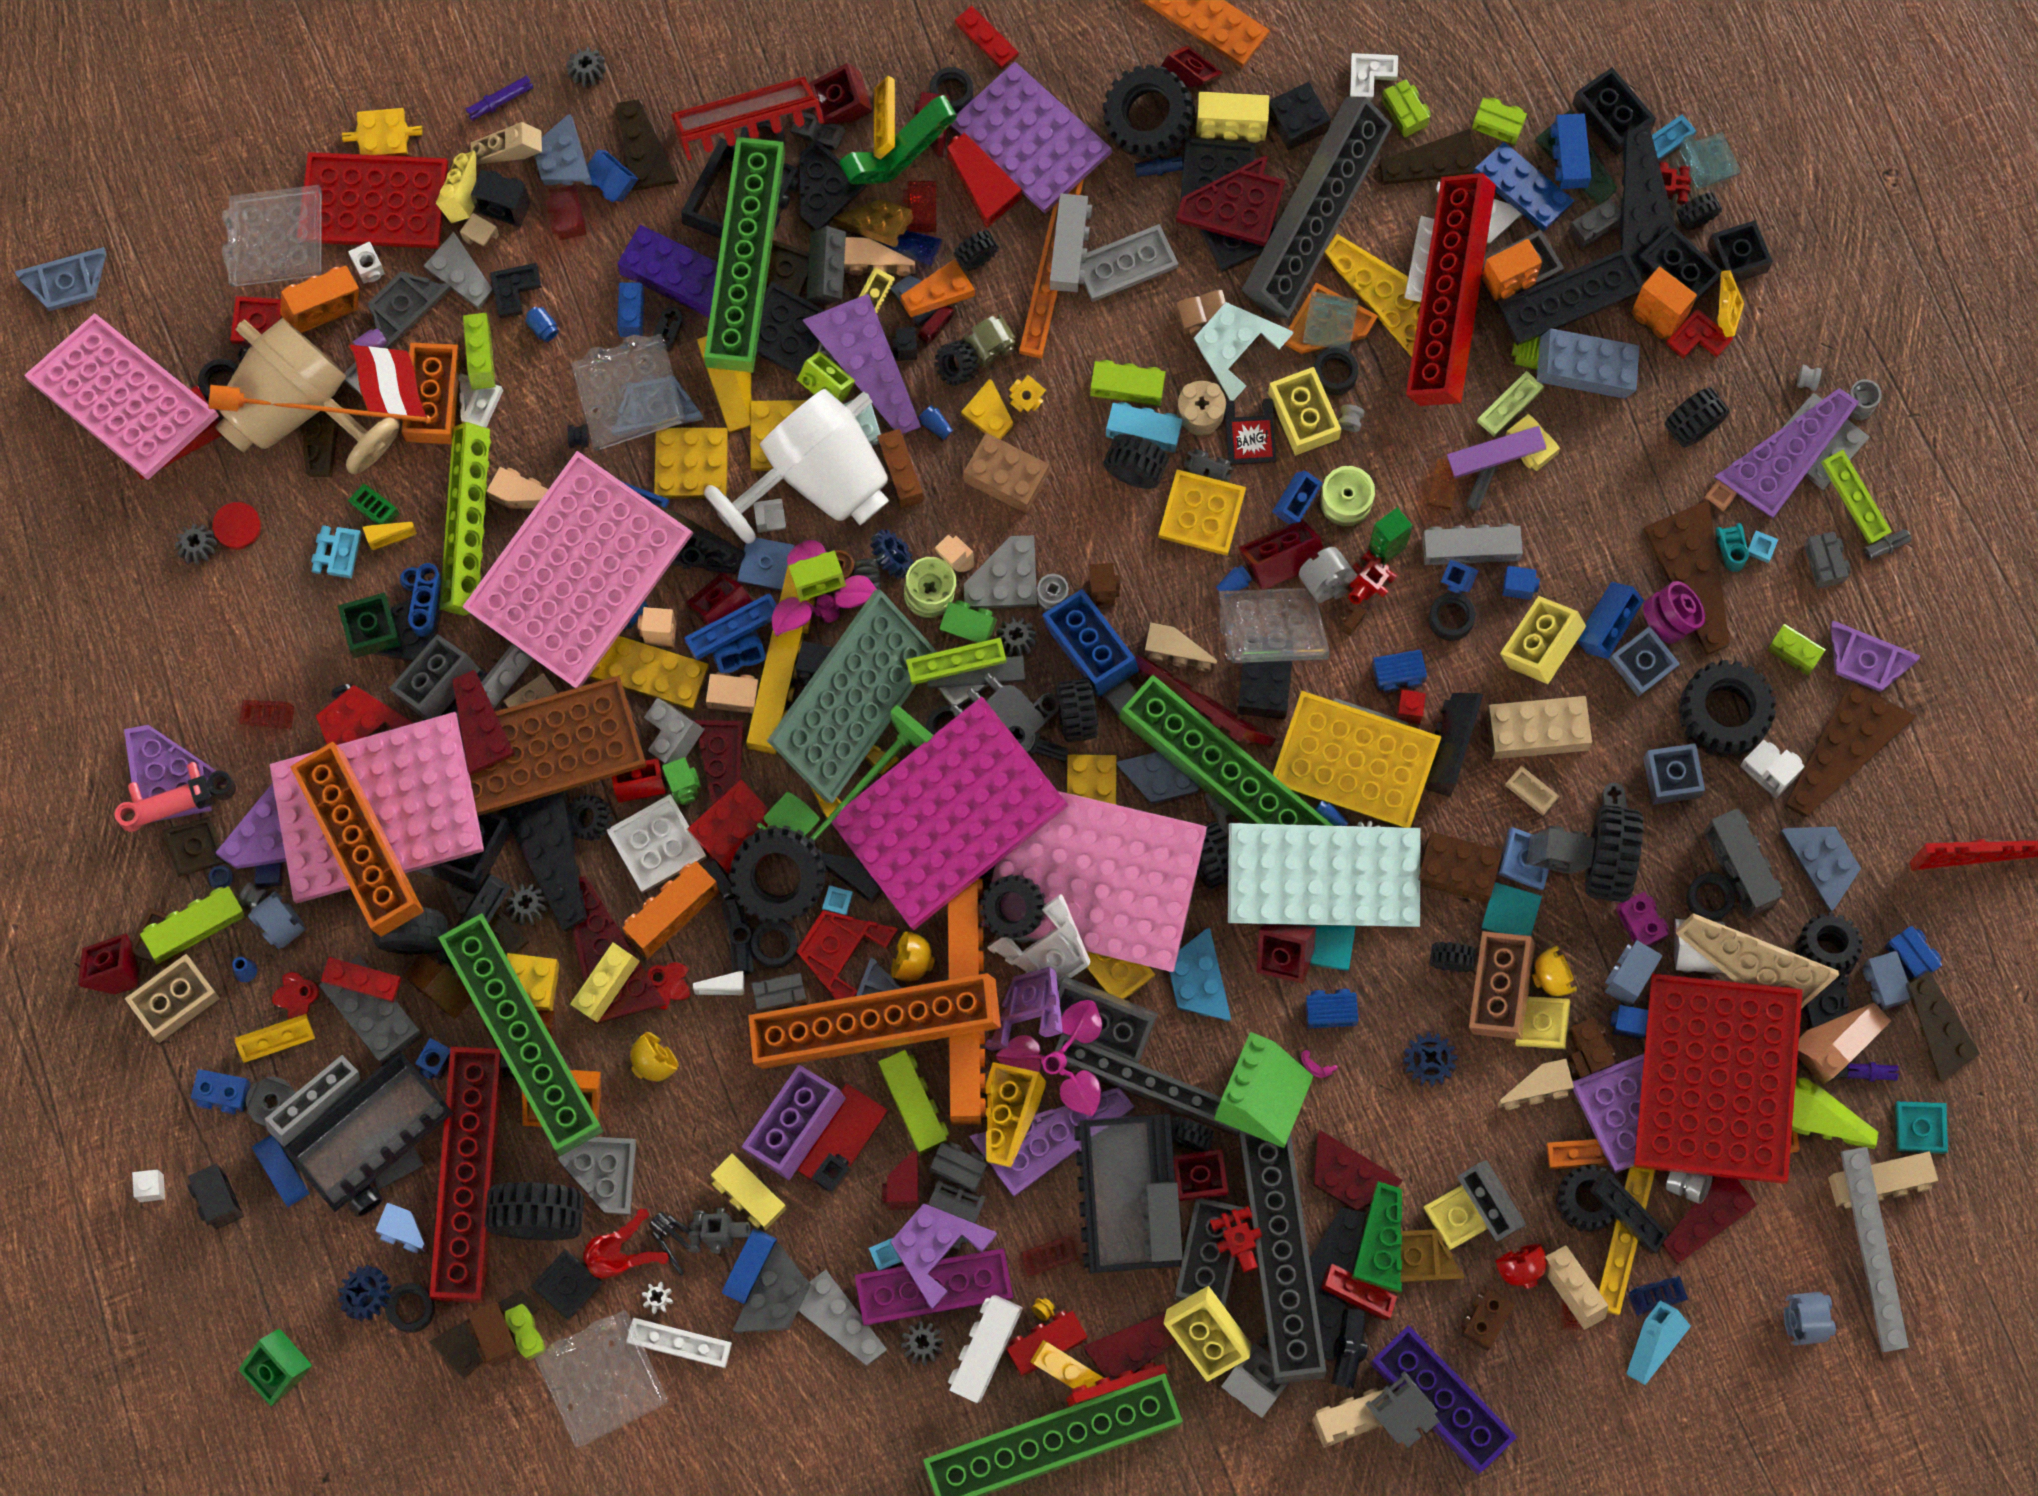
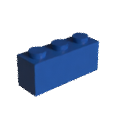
M1585 114L1557 115L1554 124H1551L1550 127L1551 138H1555L1553 159H1557L1558 165L1555 167V180L1559 181L1560 189L1588 188L1591 181V169Z
M1611 582L1587 620L1586 628L1576 642L1586 654L1609 659L1644 602V599L1634 587Z

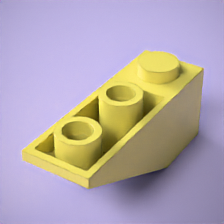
M475 151L460 153L454 158L436 201L437 206L451 223L470 218L475 206L471 193L477 181Z

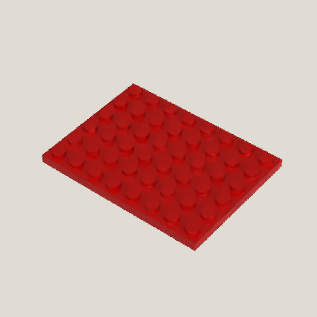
M1661 974L1651 975L1634 1167L1788 1184L1803 989Z

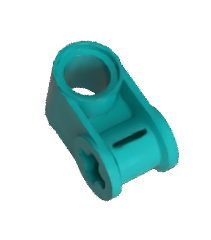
M1737 523L1734 527L1723 529L1717 527L1715 535L1725 567L1732 572L1741 571L1749 557L1742 524ZM1731 555H1738L1742 560L1736 561Z

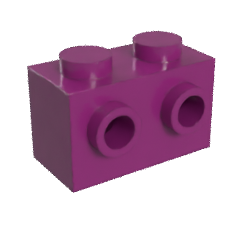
M1645 891L1624 903H1619L1615 910L1632 942L1635 943L1638 940L1644 945L1651 947L1664 941L1668 936L1667 931L1669 929L1665 920L1659 918L1656 913L1657 906L1651 896L1648 897Z

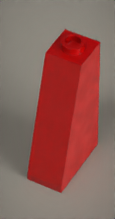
M965 132L959 137L955 136L950 140L947 147V157L982 222L988 228L1022 199V189Z

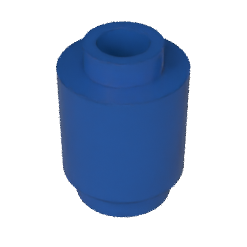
M533 307L527 312L525 323L539 340L549 342L558 335V325L544 307Z

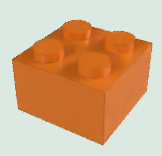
M1526 239L1487 258L1481 278L1495 301L1500 298L1507 299L1516 290L1522 287L1527 289L1536 283L1542 260L1530 240Z

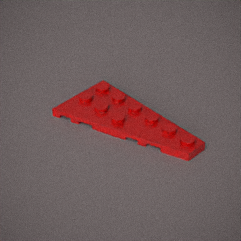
M1978 839L1971 842L1926 843L1911 859V871L2038 858V840L1986 842L1985 839Z

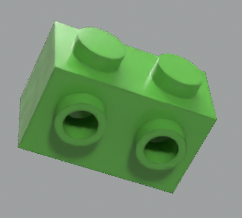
M956 600L955 604L948 602L939 628L940 630L976 643L991 639L997 619L992 617L993 612L980 607L978 612L969 609L970 604L960 600Z
M685 757L663 765L664 775L677 805L680 803L687 805L695 801V798L699 796L697 789L701 787L695 768H689Z

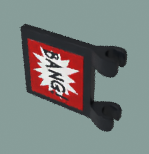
M1271 398L1263 399V416L1235 417L1234 401H1226L1225 421L1230 465L1275 463L1277 461L1273 401Z

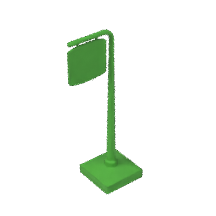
M896 705L890 713L891 724L899 733L897 741L816 830L811 838L815 841L833 822L841 810L856 798L904 746L907 747L911 743L918 748L924 742L928 743L934 735L901 707ZM786 792L764 816V821L768 827L776 825L777 828H783L784 825L791 826L790 830L797 832L799 829L804 832L803 836H806L820 821L817 814L806 803L790 792ZM758 823V824H757V826H758L760 829H761V828H762L763 830L768 829V827L766 828V827H765L763 824H761V823Z

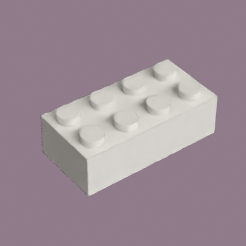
M993 1295L991 1299H985L980 1309V1313L983 1314L980 1322L974 1323L969 1334L973 1339L970 1345L963 1347L959 1356V1360L962 1361L960 1368L954 1369L948 1380V1383L951 1384L950 1391L975 1403L982 1401L1023 1307L997 1295Z

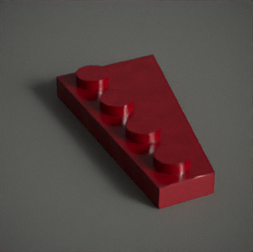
M475 669L452 679L470 776L515 756Z
M695 720L698 725L704 728L698 740L712 805L741 779L743 721Z
M1163 1313L1084 1345L1083 1348L1105 1378L1109 1377L1110 1381L1118 1379V1374L1132 1370L1135 1373L1177 1341L1164 1325L1166 1313Z

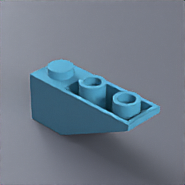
M1659 1301L1645 1319L1626 1373L1629 1377L1646 1385L1689 1330L1691 1325L1676 1308Z

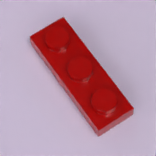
M970 6L955 19V24L1001 70L1019 56V52L973 6Z
M329 957L321 981L326 984L394 1002L401 977Z
M1330 1264L1327 1267L1321 1289L1385 1321L1391 1318L1397 1296L1378 1286L1352 1279V1273L1334 1264Z

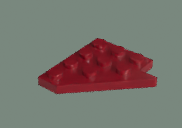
M1263 156L1182 197L1176 222L1266 246L1286 180L1264 174L1268 156Z

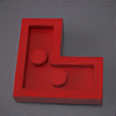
M1696 309L1667 340L1665 345L1684 359L1699 343L1717 358L1734 338L1725 337L1722 328L1699 309Z

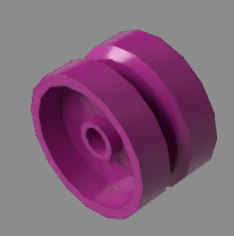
M1672 582L1660 592L1654 593L1644 601L1643 611L1648 625L1662 641L1669 644L1677 643L1685 638L1688 633H1693L1699 629L1705 622L1704 608L1700 599L1690 587L1682 582Z

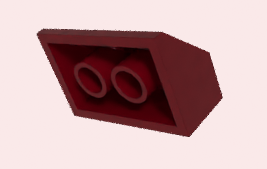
M1301 519V522L1292 523L1238 547L1253 580L1262 590L1273 588L1284 580L1297 577L1303 564L1310 558L1314 561L1319 557L1318 552L1324 549L1320 536L1303 519Z

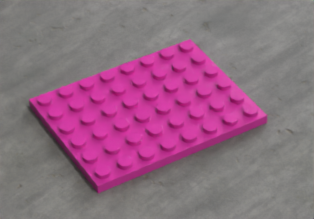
M981 696L934 734L928 743L924 742L847 804L833 820L832 825L908 925L915 930L1069 805Z

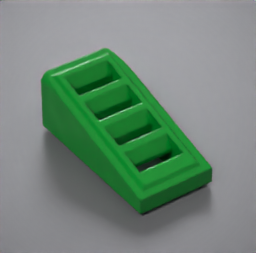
M364 483L348 499L352 506L375 525L391 524L400 514L394 505ZM366 492L368 495L358 503L356 500ZM373 498V502L365 508L364 505ZM378 503L381 504L374 513L371 512ZM384 508L387 509V511L380 518L377 517Z

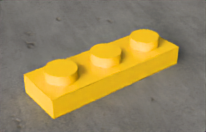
M307 1014L236 1037L235 1044L243 1063L313 1040L315 1035Z
M1044 1340L1030 1361L1072 1389L1082 1385H1086L1087 1388L1096 1386L1095 1382L1104 1378Z

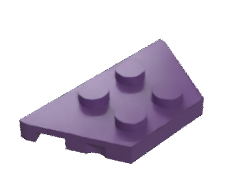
M1832 621L1830 624L1835 674L1878 692H1882L1920 658V655L1836 621Z

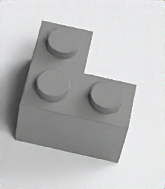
M658 697L644 716L646 720L661 730L648 751L666 764L686 757L704 731L703 727Z

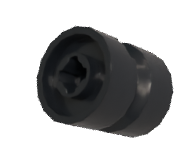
M371 1183L349 1202L348 1206L356 1217H361L371 1212L384 1200L377 1188L370 1186Z

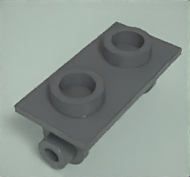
M1196 448L1194 452L1189 451L1187 453L1192 456L1191 459L1186 458L1183 467L1188 468L1187 471L1203 476L1206 468L1210 469L1209 478L1229 483L1231 474L1228 473V470L1235 469V467L1230 466L1231 461L1221 457H1217V460L1208 458L1209 453Z

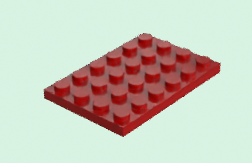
M308 152L298 241L300 243L363 245L370 241L372 246L439 249L443 212L437 206L436 201L447 178L449 163L447 158Z

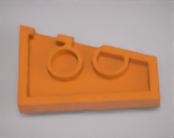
M954 259L901 295V303L909 316L914 317L975 297V289L956 259Z

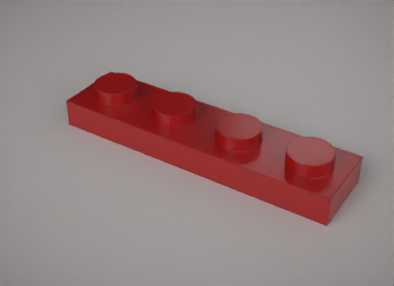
M1155 1362L1141 1367L1142 1371L1133 1373L1132 1370L1118 1374V1379L1110 1381L1109 1377L1096 1381V1386L1087 1388L1086 1385L1072 1389L1073 1393L1066 1398L1068 1407L1164 1373L1168 1374L1165 1363L1156 1366Z

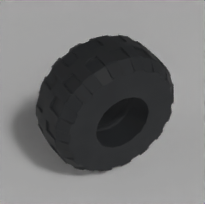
M423 908V913L382 937L372 930V940L378 949L386 952L407 955L432 954L439 952L443 947L438 937L448 932L447 919L442 912Z

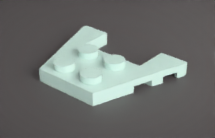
M1225 302L1193 339L1225 391L1228 400L1234 401L1246 385L1229 371L1231 365L1259 334H1262L1279 350L1293 332Z

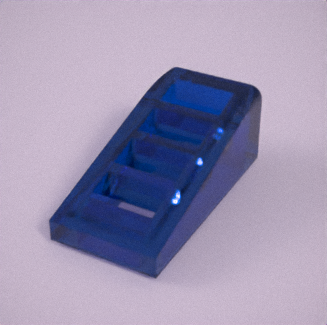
M1680 1276L1636 1287L1629 1292L1637 1316L1652 1312L1659 1301L1672 1306L1689 1300ZM1671 1284L1674 1288L1676 1298H1673V1295L1671 1293L1669 1285ZM1660 1288H1663L1665 1297L1667 1299L1665 1301L1663 1299ZM1650 1291H1653L1657 1303H1654Z

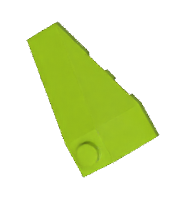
M1796 1076L1792 1131L1804 1135L1815 1132L1822 1134L1823 1139L1831 1140L1832 1137H1839L1847 1144L1875 1149L1878 1131L1820 1086L1812 1083L1807 1078Z

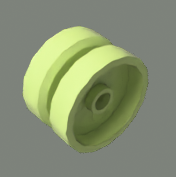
M1341 466L1333 470L1326 477L1320 496V506L1325 517L1332 523L1340 526H1354L1361 523L1369 515L1375 497L1374 483L1364 470L1354 466Z

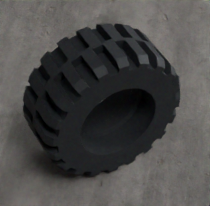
M1147 64L1144 69L1140 65L1133 67V72L1129 73L1126 70L1121 73L1123 76L1121 80L1118 81L1115 78L1111 83L1113 86L1112 91L1107 90L1105 94L1107 102L1103 103L1102 108L1105 112L1103 116L1104 123L1115 142L1130 155L1135 154L1138 158L1143 159L1146 156L1155 159L1161 153L1167 156L1171 154L1170 149L1173 147L1176 149L1182 146L1180 141L1183 138L1187 140L1190 135L1188 129L1189 127L1193 128L1195 122L1192 118L1195 114V107L1192 103L1193 98L1183 81L1174 72L1170 73L1167 68L1162 66L1156 68L1152 64ZM1147 93L1163 94L1170 104L1166 120L1159 127L1151 131H1138L1134 129L1128 119L1129 110L1134 101Z
M1720 660L1718 665L1712 662L1707 664L1705 669L1700 668L1693 678L1689 680L1681 695V703L1678 706V713L1681 714L1679 721L1681 727H1686L1684 734L1687 738L1693 737L1696 740L1694 744H1696L1698 749L1703 746L1707 748L1705 753L1713 755L1714 752H1719V757H1727L1729 753H1732L1733 757L1740 756L1743 751L1749 752L1754 749L1756 744H1759L1769 731L1776 714L1774 710L1776 698L1774 696L1771 697L1773 692L1771 685H1765L1764 683L1766 677L1762 673L1759 675L1753 672L1755 668L1751 665L1745 668L1741 666L1742 662L1735 660L1733 664H1729L1728 660ZM1717 690L1734 692L1746 703L1749 711L1748 720L1739 727H1725L1716 723L1706 710L1705 700L1707 696Z
M1603 805L1598 808L1591 832V837L1595 838L1592 866L1587 868L1585 873V892L1590 898L1621 903L1631 898L1637 878L1643 840V815L1638 810Z
M772 825L765 830L762 828L756 830L752 836L749 835L739 846L731 863L729 880L732 881L731 890L737 896V903L740 906L744 905L747 908L745 912L750 916L754 913L759 916L758 920L763 922L769 919L772 920V923L779 924L780 920H786L788 923L794 921L797 916L801 918L816 904L825 883L826 866L822 860L823 854L820 848L817 849L815 847V841L811 837L807 839L803 836L804 832L798 829L797 832L790 830L791 826L784 825L783 828H777L776 825ZM770 853H781L791 857L798 864L801 871V880L798 887L792 893L773 895L759 886L755 879V867L763 856Z
M508 1182L506 1184L493 1185L487 1192L485 1227L488 1232L494 1235L497 1234L502 1237L540 1241L574 1239L582 1232L584 1196L581 1191L575 1190V1188L548 1183Z

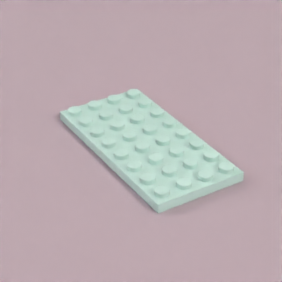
M1230 823L1228 923L1420 927V880H1418L1420 875V828Z

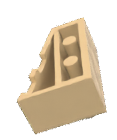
M1376 1387L1364 1392V1397L1354 1400V1397H1350L1339 1402V1406L1334 1408L1327 1406L1316 1411L1312 1421L1323 1449L1382 1426L1365 1403L1368 1401L1372 1402L1384 1390L1378 1391ZM1388 1396L1382 1399L1374 1407L1377 1408L1379 1405H1381L1385 1400L1388 1399Z

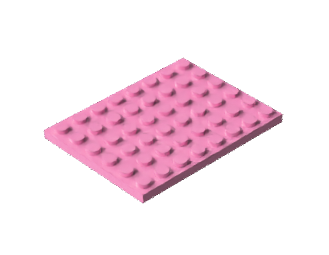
M576 451L462 607L574 688H578L587 680L693 535V532L583 454Z
M456 712L337 745L343 750L404 873L484 851L459 718ZM314 752L270 764L290 885L295 903L351 889L290 766Z
M1058 791L1069 806L995 865L992 882L1011 875H1021L1024 878H1030L1035 885H1039L1041 894L1044 893V903H1049L1060 894L1064 897L1086 951L1174 972L1208 826ZM1009 892L1001 900V911L1008 920L1019 921L1025 916L1026 902L1020 894ZM1045 914L1044 919L1040 922L1041 925L1033 930L1034 932L1025 936L1040 940L1057 927ZM983 917L982 926L991 928L989 925H985V917Z

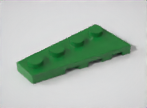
M1379 1181L1376 1183L1351 1277L1352 1279L1397 1293L1402 1292L1401 1188Z

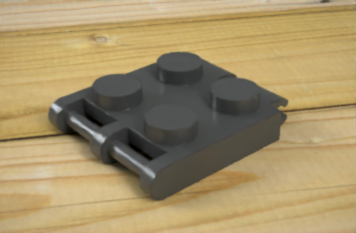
M939 1178L928 1205L975 1224L986 1197L982 1195L978 1197L968 1193L963 1187L958 1189L944 1183V1180ZM943 1187L947 1190L957 1193V1195H953L951 1193L941 1190V1188ZM962 1196L977 1201L978 1204L965 1200L962 1198ZM961 1237L952 1248L959 1250L962 1242L967 1244L968 1241Z
M1404 1371L1401 1373V1378L1390 1387L1386 1386L1383 1388L1384 1392L1372 1402L1368 1401L1365 1404L1398 1444L1403 1441L1409 1448L1422 1437L1417 1431L1418 1427H1421L1427 1433L1440 1421L1434 1415L1438 1410ZM1405 1380L1407 1381V1383H1406L1405 1385H1403V1386H1402L1399 1390H1397L1395 1393L1392 1392V1391H1393L1394 1389H1396L1400 1384H1402ZM1387 1395L1389 1396V1398H1388L1387 1400H1385V1401H1384L1381 1405H1379L1377 1408L1374 1407V1406H1375L1376 1404H1378L1382 1399H1384Z

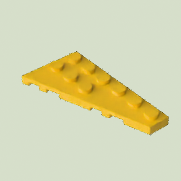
M1336 234L1324 252L1325 258L1370 310L1378 315V319L1412 357L1421 302L1404 298L1408 276L1339 234Z

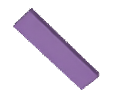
M1536 426L1447 454V458L1455 479L1546 450V445L1540 427Z

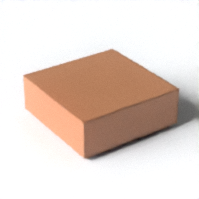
M1717 480L1703 500H1709V504L1723 514L1737 493Z

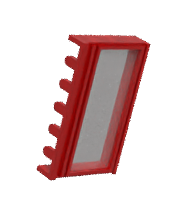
M805 76L671 113L675 132L687 161L692 160L688 142L701 139L704 150L711 152L713 150L711 136L724 133L727 144L734 146L736 144L735 129L747 126L750 138L757 139L759 132L756 123L770 120L773 132L780 133L782 127L779 117L793 114L796 126L802 127L804 125L802 111L811 108L819 124L824 123L819 100L816 99Z

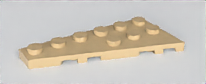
M1694 913L1676 929V934L1735 982L1803 989L1801 1009L1839 976L1838 970Z

